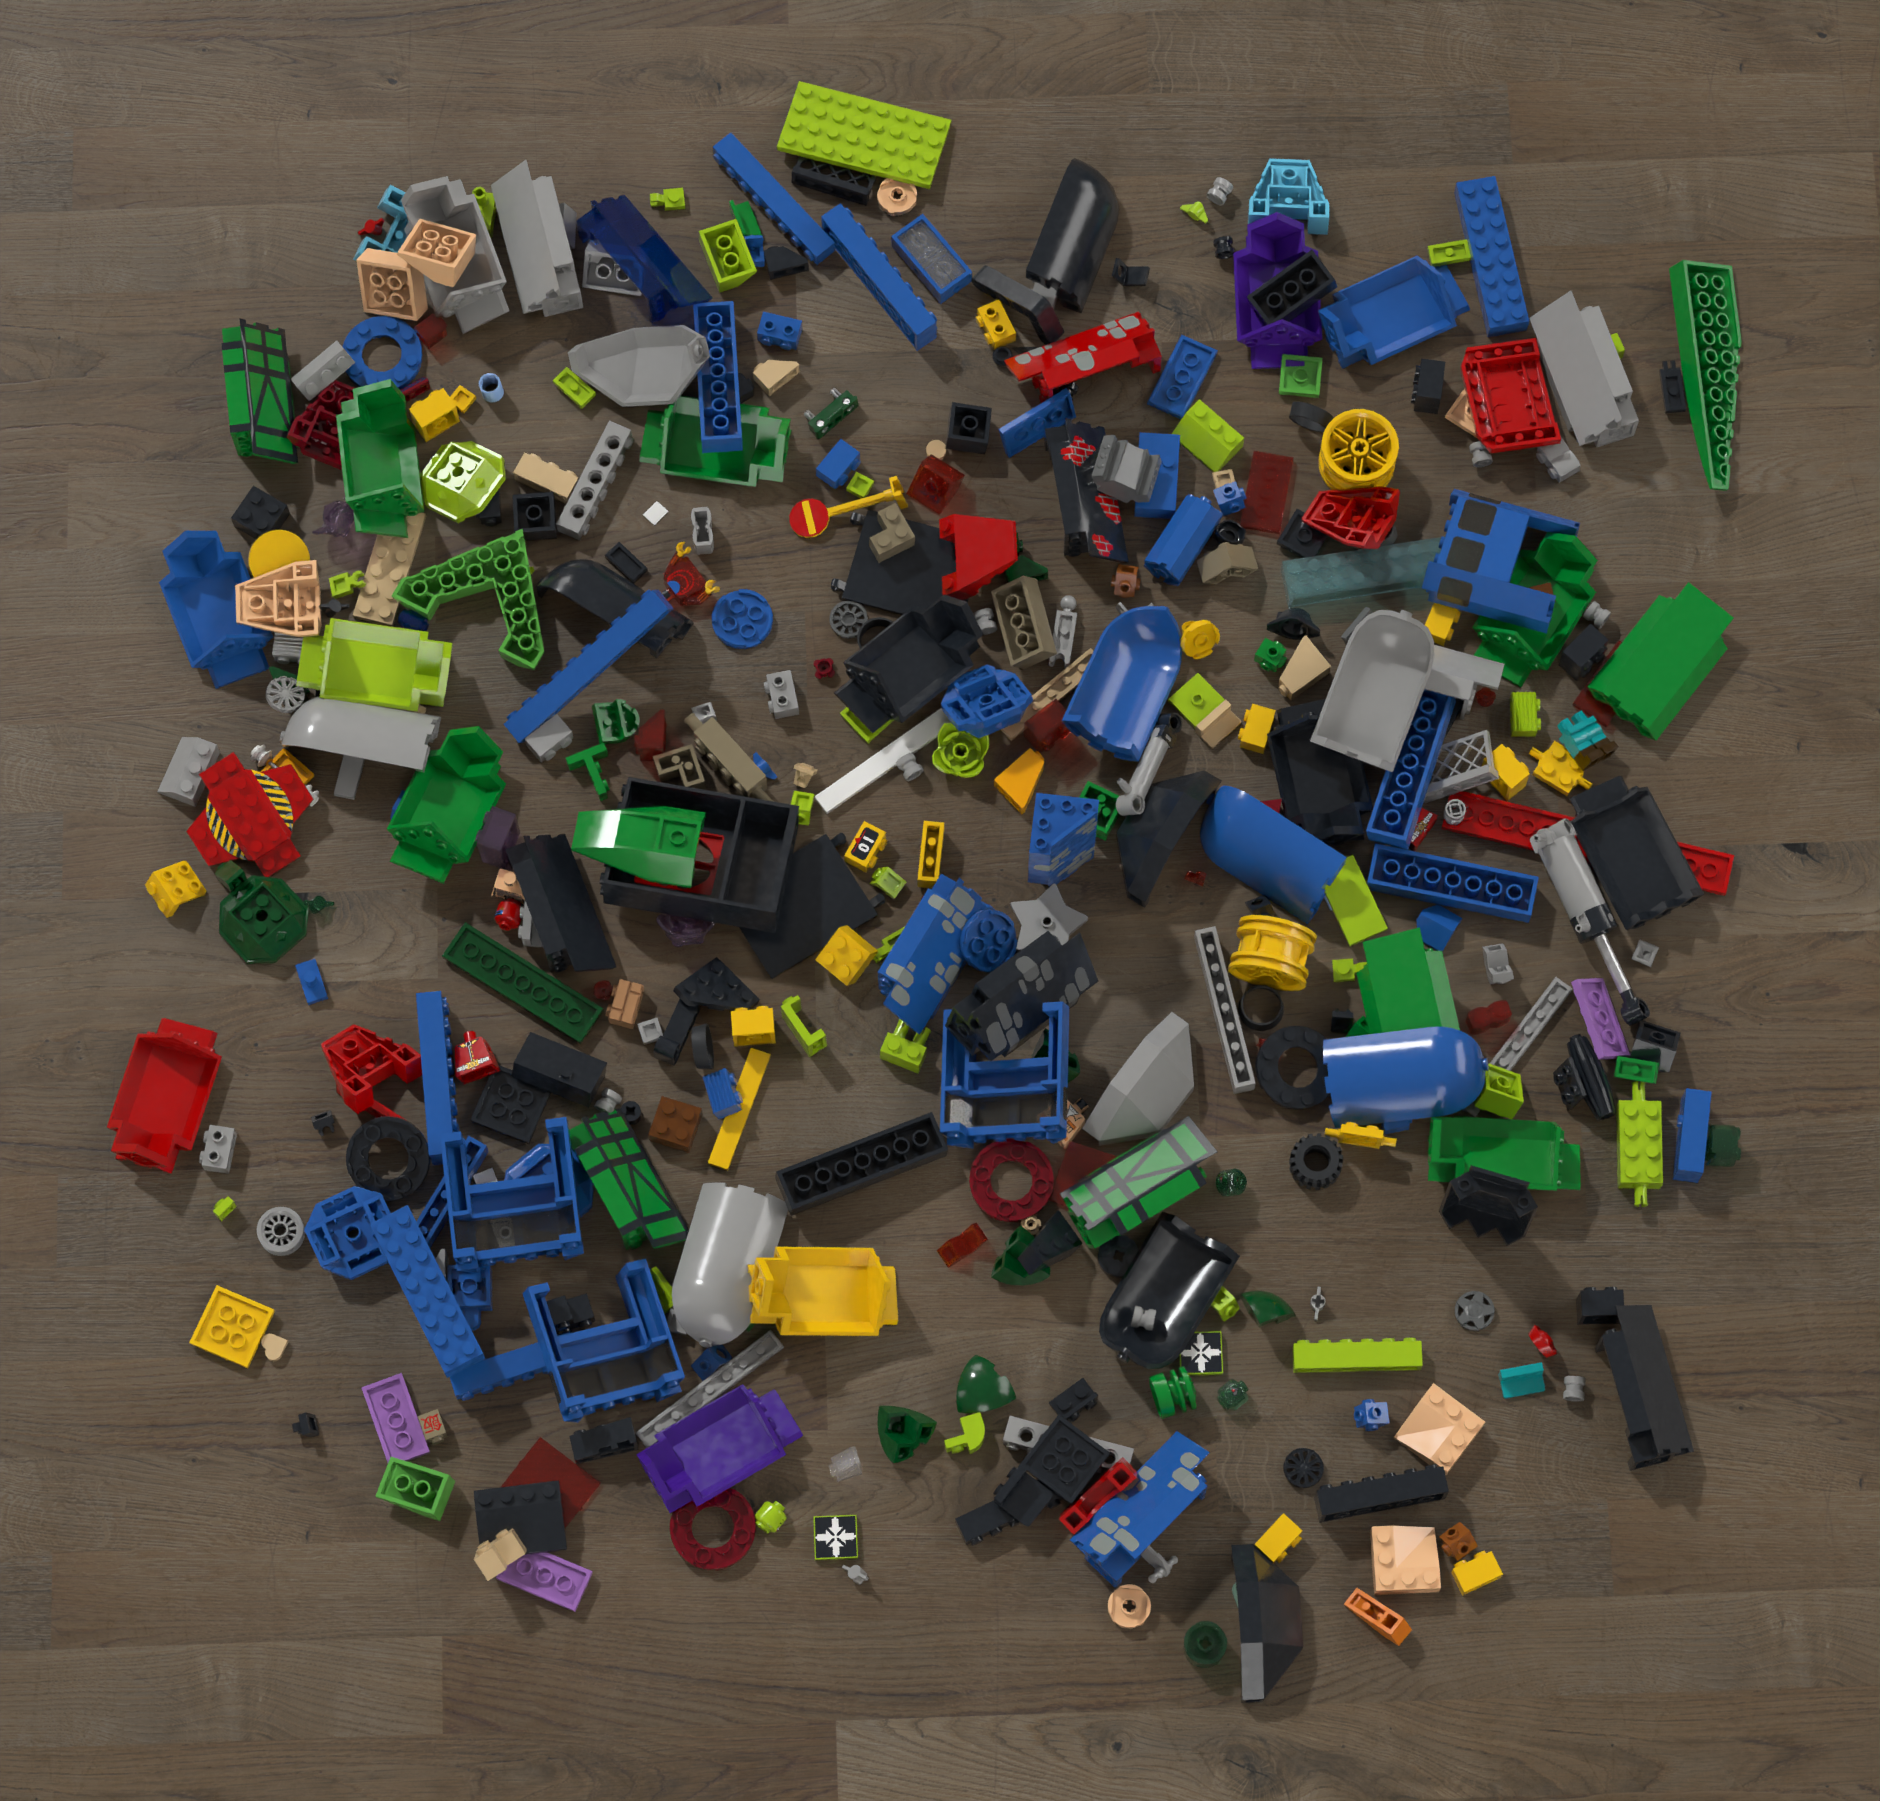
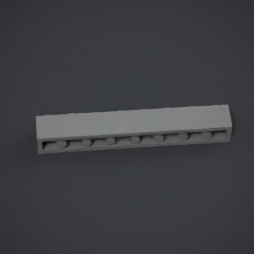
M1216 926L1196 930L1194 939L1233 1093L1238 1094L1254 1090L1256 1083Z

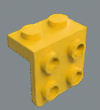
M181 861L154 871L145 884L148 893L152 895L158 908L166 918L173 916L180 904L204 896L206 893V889L187 861Z

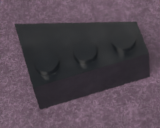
M631 1417L606 1425H599L587 1431L585 1429L573 1432L574 1435L569 1436L576 1465L639 1450Z

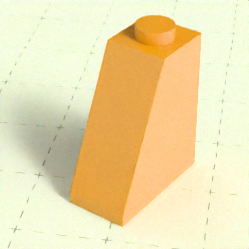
M1029 748L994 779V787L1021 814L1026 811L1044 770L1043 756L1038 751L1034 752Z

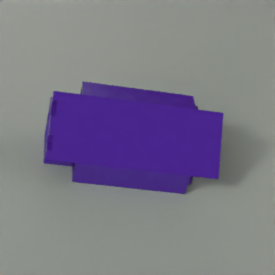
M1276 212L1248 224L1246 248L1233 253L1237 341L1245 344L1247 347H1251L1252 369L1281 368L1282 354L1308 356L1307 346L1322 340V322L1318 312L1321 309V300L1290 322L1281 319L1269 325L1263 323L1248 302L1247 296L1310 250H1313L1318 256L1317 250L1305 246L1304 223ZM1286 360L1285 367L1305 366V362Z
M742 1384L655 1434L654 1437L657 1443L636 1455L642 1464L641 1467L648 1475L667 1510L671 1513L690 1501L699 1506L786 1455L783 1448L801 1438L803 1434L775 1389L758 1398L751 1388L747 1390Z

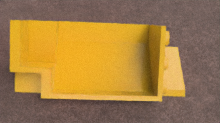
M775 1247L773 1258L756 1257L754 1265L747 1264L748 1273L752 1277L751 1284L749 1285V1302H753L750 1323L776 1324L780 1335L878 1336L879 1330L883 1325H897L898 1323L894 1266H881L879 1256L876 1255L873 1248Z

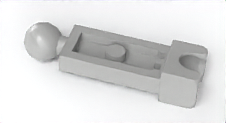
M1070 595L1061 599L1060 603L1063 611L1057 610L1053 640L1057 654L1049 658L1050 667L1054 666L1057 659L1064 660V668L1070 665L1077 613L1071 612L1075 609L1077 603L1075 598Z

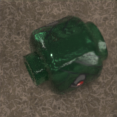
M1233 1168L1220 1171L1217 1174L1215 1184L1222 1196L1231 1197L1241 1195L1245 1191L1247 1179L1241 1170Z
M1231 1379L1218 1389V1397L1216 1398L1225 1410L1235 1411L1248 1401L1247 1391L1249 1389L1243 1381L1240 1380L1238 1382Z

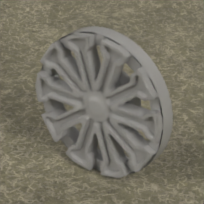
M282 676L275 678L267 686L266 700L276 711L282 713L294 712L303 704L305 697L304 689L299 686L291 689L297 683V680L292 677Z

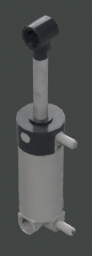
M1565 818L1549 828L1540 829L1537 834L1530 837V842L1535 854L1539 853L1579 943L1583 944L1595 940L1624 1002L1621 1004L1622 1018L1629 1026H1632L1649 1017L1650 1010L1643 999L1634 996L1606 936L1609 932L1616 929L1618 925L1575 838L1577 833L1572 823Z

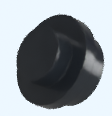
M998 347L993 352V361L998 366H1006L1004 360L1013 357L1011 350L1007 347Z

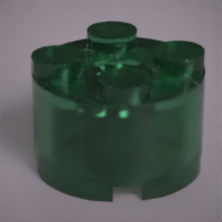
M1708 1124L1705 1161L1708 1162L1705 1164L1706 1166L1733 1167L1736 1160H1740L1741 1149L1738 1148V1140L1740 1139L1741 1131L1739 1127L1734 1125Z
M1201 1621L1190 1627L1186 1632L1183 1642V1651L1186 1659L1191 1664L1200 1668H1210L1218 1665L1227 1649V1637L1224 1631L1216 1623L1210 1621ZM1203 1640L1208 1641L1207 1644L1211 1646L1203 1649V1646L1200 1644L1203 1643Z

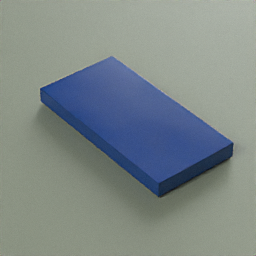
M1181 334L1147 401V405L1182 419L1190 409L1218 350Z
M1067 388L999 429L1005 454L1009 458L1043 438L1046 428L1063 426L1065 418L1071 420L1076 418L1071 394Z

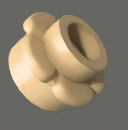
M1033 1215L1030 1218L1021 1220V1226L1032 1235H1035L1039 1232V1228H1041V1221Z

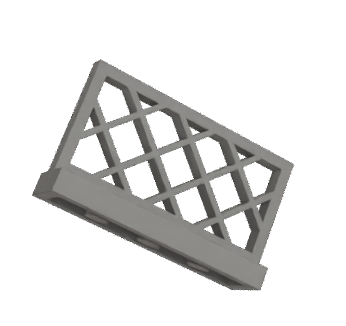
M1484 730L1441 746L1439 755L1446 750L1449 754L1444 762L1437 759V762L1442 765L1436 774H1432L1433 779L1429 784L1424 803L1499 779L1498 771L1494 768L1489 731ZM1484 738V744L1481 749L1475 748L1474 745L1478 739ZM1467 745L1468 747L1462 756L1456 753L1459 746ZM1474 749L1478 753L1474 760L1470 762L1466 758L1471 750ZM1455 755L1460 759L1453 769L1448 764ZM1483 755L1486 756L1487 765L1477 766ZM1464 761L1469 763L1470 766L1466 772H1458ZM1446 767L1452 770L1448 778H1440Z

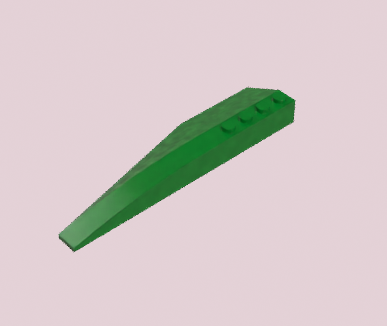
M1682 260L1670 267L1669 273L1686 398L1696 444L1709 488L1711 490L1727 491L1729 490L1731 468L1729 457L1732 456L1730 442L1734 434L1732 422L1735 421L1737 399L1735 385L1738 382L1739 376L1736 373L1737 365L1740 364L1738 350L1741 348L1742 342L1732 266Z

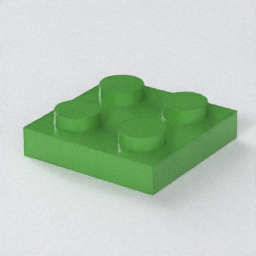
M1282 354L1279 394L1319 398L1322 358ZM1286 360L1305 362V366L1285 367Z

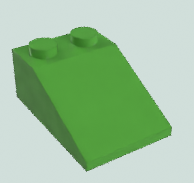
M390 1457L376 1497L419 1515L440 1521L455 1480L449 1474Z

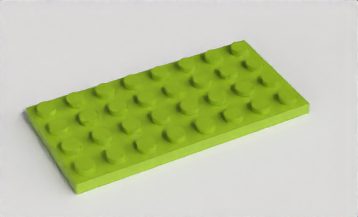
M799 81L777 144V150L930 189L951 126V120Z

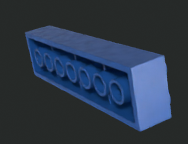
M1492 176L1457 182L1454 194L1464 237L1468 241L1471 254L1470 263L1487 337L1527 331L1529 324L1528 313L1496 177Z
M840 203L821 216L822 229L835 242L836 251L914 348L918 351L936 339L937 318L931 311L928 312L926 310L923 300L913 294L911 285L901 279L899 270L896 267L892 268L888 263L889 259L884 252L880 253L876 248L877 244L874 239L867 237L861 223H856L853 219L852 212L847 207L844 208Z
M733 301L693 303L695 332L706 337L710 354L706 363L697 373L702 453L743 451Z
M1424 689L1393 772L1385 771L1366 830L1368 840L1409 849L1456 703L1454 697Z
M1375 844L1367 885L1370 891L1529 923L1539 877Z
M441 991L416 993L428 1151L432 1165H443L440 1134L459 1132V1124L457 1119L454 1118V1116H458V1109L455 1098H453L456 1095V1086L453 1077L451 1078V1075H455L454 1064L452 1063V1058L449 1057V1055H453L452 1043L450 1042V1037H448V1035H451V1026L448 1017H446V1015H450L449 1004Z
M408 1205L369 1224L446 1377L448 1378L484 1360L485 1356Z

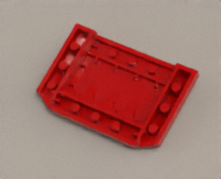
M1536 338L1467 347L1460 371L1476 437L1490 453L1561 444L1558 424L1554 420L1539 360L1540 352Z

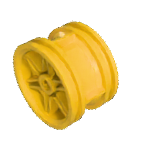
M1352 409L1336 416L1327 425L1323 433L1318 459L1319 471L1325 484L1331 490L1386 487L1393 477L1399 450L1395 429L1382 415L1366 409ZM1335 449H1341V451L1335 453ZM1346 466L1351 471L1347 472L1343 469V467ZM1368 468L1371 469L1370 473H1364Z
M1263 915L1241 917L1239 928L1236 932L1237 937L1240 939L1238 951L1231 955L1228 971L1236 978L1253 985H1267L1275 990L1299 991L1304 989L1309 975V971L1305 967L1307 955L1314 952V943L1317 940V935L1303 925L1277 917Z

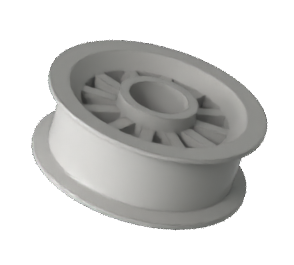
M275 1207L266 1211L259 1219L257 1236L266 1251L273 1255L285 1256L294 1253L302 1245L305 1238V1227L300 1216L295 1211L287 1207ZM285 1227V1234L276 1235L278 1228Z

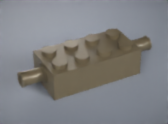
M692 713L684 720L694 732L696 751L700 756L703 757L705 755L708 758L710 767L714 771L718 770L723 775L721 778L728 786L732 785L736 789V795L773 801L764 792L768 789L766 775L713 717L703 724Z

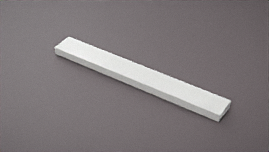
M942 708L817 794L815 800L826 814L830 813L896 767V762L902 756L908 753L914 754L936 739L943 724L952 722L943 712Z

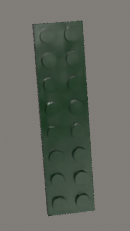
M466 922L442 954V958L580 1045L604 1011L602 1007Z

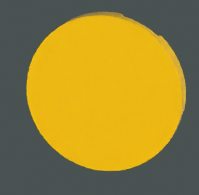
M272 530L261 535L252 544L248 556L249 569L254 578L294 562L310 561L309 551L303 540L286 530Z

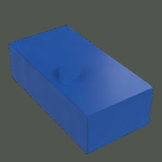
M1140 432L1138 448L1148 449L1150 455H1160L1162 462L1150 502L1138 503L1135 501L1134 517L1172 519L1175 514L1180 435Z
M1686 1088L1681 1098L1680 1113L1677 1118L1678 1132L1673 1180L1698 1183L1703 1174L1711 1091Z

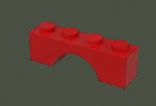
M1122 1457L1083 1492L1072 1505H1069L1061 1512L1059 1520L1074 1535L1109 1499L1124 1490L1137 1478V1471Z

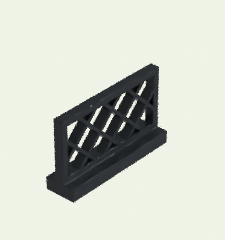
M800 156L796 166L794 165L791 183L867 206L869 195L877 176L862 172L863 175L854 178L851 173L852 169L844 168L835 172L832 164L824 163L816 166L813 159ZM810 161L813 167L811 169L801 168V165ZM828 167L832 173L824 175L819 170ZM847 173L850 180L843 181L838 176ZM866 179L869 185L866 188L859 186L857 182Z

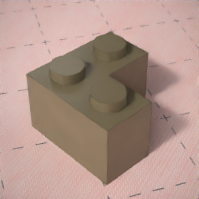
M896 503L878 511L877 521L883 531L870 537L869 547L880 563L914 546L915 535Z
M1222 543L1218 545L1217 549L1204 553L1203 557L1197 560L1202 581L1209 584H1218L1230 576L1246 577L1258 570L1252 547L1243 546V544Z
M692 744L653 756L660 782L680 777L685 787L706 789L705 780Z

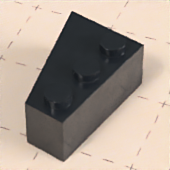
M1058 1210L1043 1225L1017 1259L1027 1273L1032 1275L1070 1257L1083 1243Z

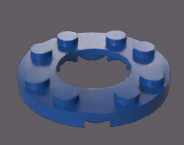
M378 316L366 319L349 332L343 343V348L355 361L345 372L358 387L391 379L400 390L416 377L422 364L423 355L419 337L407 323L397 318ZM389 337L400 345L402 350L401 359L393 369L377 372L370 369L364 363L362 358L363 349L371 339Z

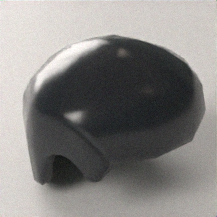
M1224 520L1217 525L1215 538L1219 545L1225 542L1233 545L1242 544L1246 538V530L1233 520Z

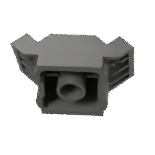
M1107 435L1103 437L1092 473V479L1097 485L1098 491L1125 503H1128L1130 500L1138 503L1150 502L1162 461L1160 455H1150L1148 449H1140L1128 443L1127 440L1117 441L1115 435Z

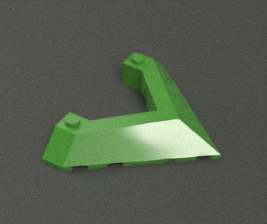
M523 529L515 531L514 534L491 541L483 547H477L450 558L447 562L421 570L420 573L411 577L402 578L392 594V598L412 613L431 621L440 604L495 588L508 630V634L498 650L501 658L518 667L535 670L544 654Z

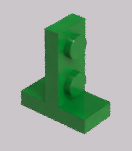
M604 743L566 757L567 766L570 771L586 766L600 801L608 799L607 791H609L606 780H601L599 773L602 770L597 761L608 756Z

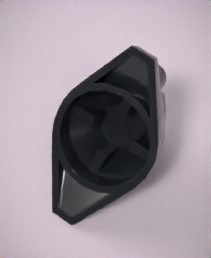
M1289 608L1283 612H1278L1276 619L1267 624L1268 631L1288 639L1302 640L1304 636L1308 638L1320 636V629L1312 622L1310 614L1301 608Z

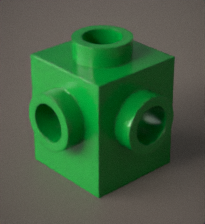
M1265 637L1255 653L1254 661L1259 663L1260 667L1264 670L1276 672L1278 667L1282 669L1287 661V657H1285L1287 649L1280 642H1273Z

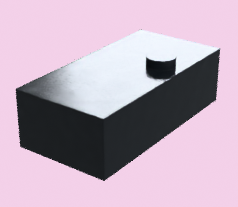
M1310 250L1249 294L1247 299L1265 325L1281 319L1290 322L1336 289L1337 284L1315 252Z
M530 1032L513 1063L512 1077L589 1108L605 1078L607 1062Z

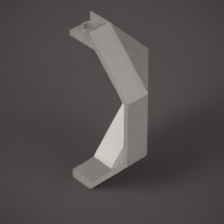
M685 325L632 328L576 345L568 352L572 372L622 407L673 404L683 394L710 357L706 337Z
M1171 1012L1142 1040L1109 1083L1082 1128L1099 1140V1146L1151 1137L1167 1126L1192 1093L1194 1080L1189 1024Z

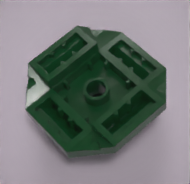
M251 875L220 902L219 934L246 964L276 963L307 936L310 909L282 879ZM260 915H268L265 921H258Z

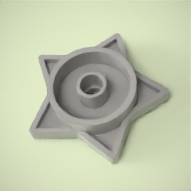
M1055 883L1037 900L1011 902L1010 905L1021 925L1016 947L1017 952L1024 949L1047 931L1056 936L1060 944L1063 945L1069 940V936L1088 921V916L1065 905ZM1049 921L1051 923L1049 925H1045L1043 922Z

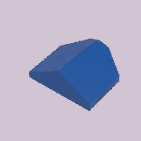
M1440 905L1423 909L1416 920L1417 928L1420 927L1423 943L1436 951L1443 952L1462 918Z

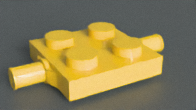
M1554 740L1550 748L1544 753L1534 747L1530 750L1529 755L1539 760L1538 766L1532 775L1566 796L1577 785L1582 786L1586 790L1591 788L1593 783L1583 778L1584 771L1580 769L1566 747Z
M1353 1122L1342 1124L1338 1130L1325 1128L1324 1136L1337 1138L1339 1143L1377 1149L1383 1145L1396 1147L1397 1138L1384 1137V1130H1379L1377 1126L1369 1125L1365 1128L1359 1127L1358 1124Z

